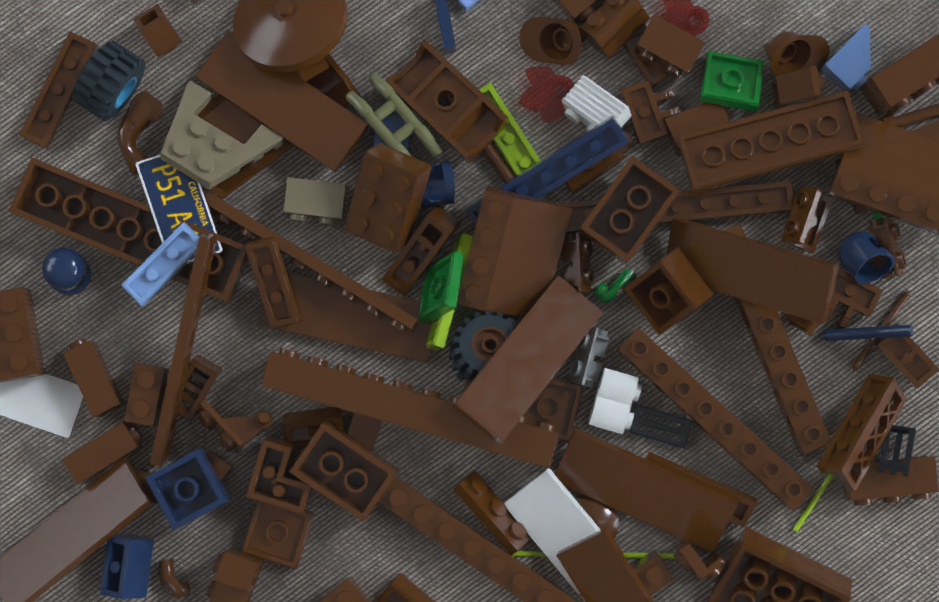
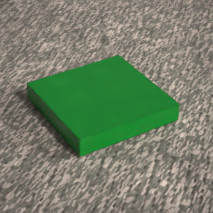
M707 51L699 102L757 112L760 103L764 61Z
M454 251L426 269L418 322L429 324L456 308L464 254Z

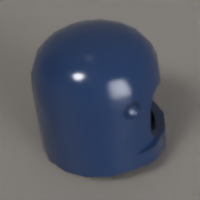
M448 160L432 164L420 207L431 208L455 203V179L452 166Z
M856 232L848 236L840 245L838 253L843 266L859 284H868L882 278L895 265L894 256L885 248H877V238L868 232ZM874 256H887L886 262L880 269H874L869 263V259Z
M64 247L54 249L43 260L42 272L44 278L54 290L61 294L69 296L79 294L90 283L91 268L85 258L73 249ZM84 271H86V278L82 285L73 290H64L78 284L83 277Z

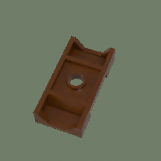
M426 40L421 43L416 56L400 73L385 79L399 98L444 138L448 145L468 164L510 123L506 114ZM443 94H452L454 96L452 105L448 107L439 105V98Z

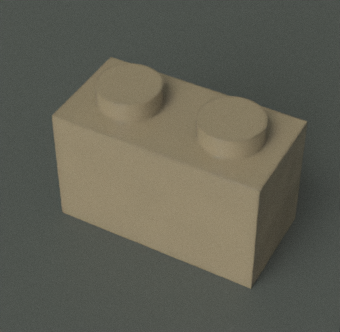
M288 177L283 212L286 215H290V220L307 222V218L319 219V224L336 226V221H344L348 187L346 184Z

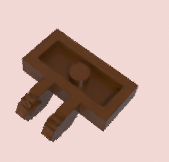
M649 80L620 90L624 104L629 107L632 115L630 120L639 145L667 136L668 133L663 120L683 112L681 106H674L663 112L659 111L657 103L671 100L677 96L675 89L654 95Z
M838 268L827 321L833 316L838 302L847 306L838 321L837 326L840 329L846 328L854 311L866 317H871L883 290L869 283L859 284L849 273Z

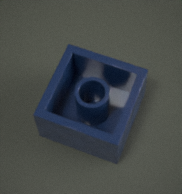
M204 448L197 449L145 477L173 530L188 524L231 500Z

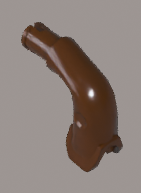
M142 91L133 97L129 103L130 107L123 116L117 131V143L129 171L134 176L139 175L136 163L148 159L146 155L138 150L136 141L150 122L155 123L163 110V104L147 91Z

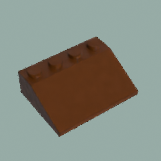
M857 113L856 117L865 146L864 148L842 153L827 196L939 235V141Z
M487 185L456 304L482 311L525 317L553 282L572 207Z
M745 527L706 602H848L851 598L852 579Z

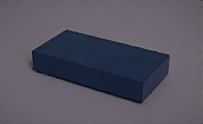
M434 0L445 54L453 53L456 50L447 0Z

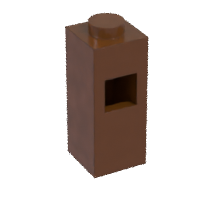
M85 338L70 344V350L63 353L92 416L100 417L125 405L96 342L90 340L86 342Z
M121 422L68 455L62 461L76 484H84L113 466L121 458H125L143 447L139 441L143 437L134 424L130 425L128 422Z

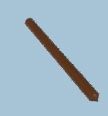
M909 291L903 292L880 326L890 325L910 297ZM880 338L869 340L852 364L853 370L861 366Z

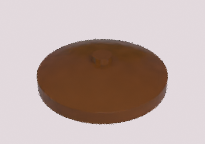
M240 0L234 14V36L244 55L256 66L273 72L301 70L319 62L336 47L346 29L348 6L346 0Z

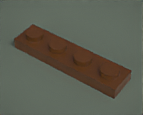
M71 31L69 32L19 134L21 137L48 149L73 98L76 80L98 47L96 43Z
M648 452L646 460L738 500V505L730 522L745 527L757 504L756 498L652 452Z

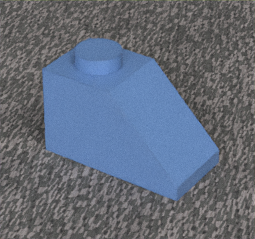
M865 24L820 69L842 92L849 91L851 88L856 92L868 80L864 75L871 69L870 27Z

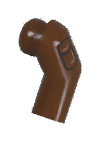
M174 559L159 560L161 587L174 599L187 597L190 594V585L188 582H180L174 576Z

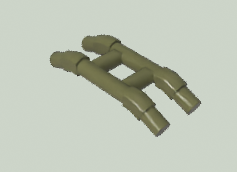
M377 73L371 74L368 81L387 102L375 112L354 91H350L346 95V100L368 122L387 146L411 156L401 142L414 132L433 157L442 152V149L434 140L435 138L399 98L394 89ZM393 111H396L406 124L392 134L382 120Z

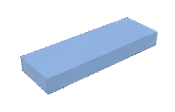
M183 222L121 286L144 307L196 254L199 236Z

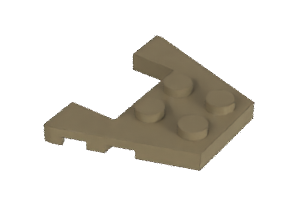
M190 80L187 83L163 145L161 160L206 188L211 189L239 172L242 166L251 161L256 162L263 158L264 153L273 148L276 150L282 146L284 137L263 124L245 144H242L198 117L197 115L211 101L212 93Z

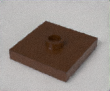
M257 500L241 552L297 570L315 512L305 510L301 514Z

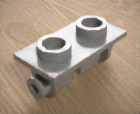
M592 327L578 344L575 360H573L570 366L571 376L569 382L594 388L595 383H598L603 364L593 360L595 356L605 357L610 339L607 337V331Z

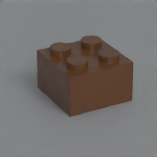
M676 248L624 287V290L658 335L714 295L679 248Z

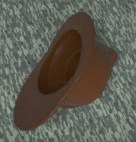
M533 17L521 27L519 40L524 53L532 60L543 63L570 65L578 59L582 44L586 41V36L582 35L579 26L568 19Z
M788 31L778 34L771 42L764 44L771 72L775 76L810 66H816L817 71H819L826 63L830 51L828 42L822 36L799 35Z

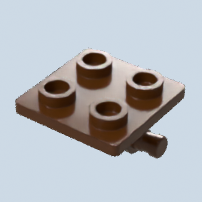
M205 399L199 403V421L209 431L214 429L219 434L220 438L218 441L228 452L234 450L239 454L253 437L261 430L268 429L272 424V416L267 411H260L256 416L221 418Z

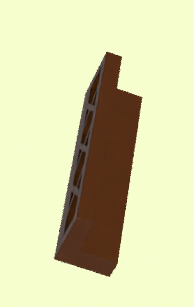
M868 374L817 464L821 473L839 476L848 491L856 492L907 400L894 377ZM893 396V397H894V401H893L892 405L890 406V399H891V397ZM880 418V426L877 430V422ZM867 441V449L864 453V445ZM854 465V473L850 476L849 472Z

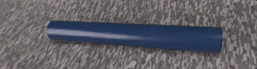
M912 325L824 330V340L840 341L912 337L914 330Z

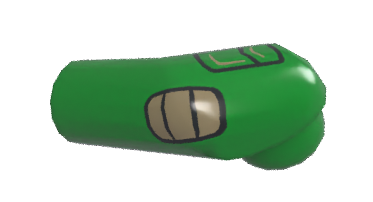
M624 269L611 287H608L606 283H600L594 291V295L599 297L601 302L608 303L626 292L624 287L636 279L635 273L629 269Z

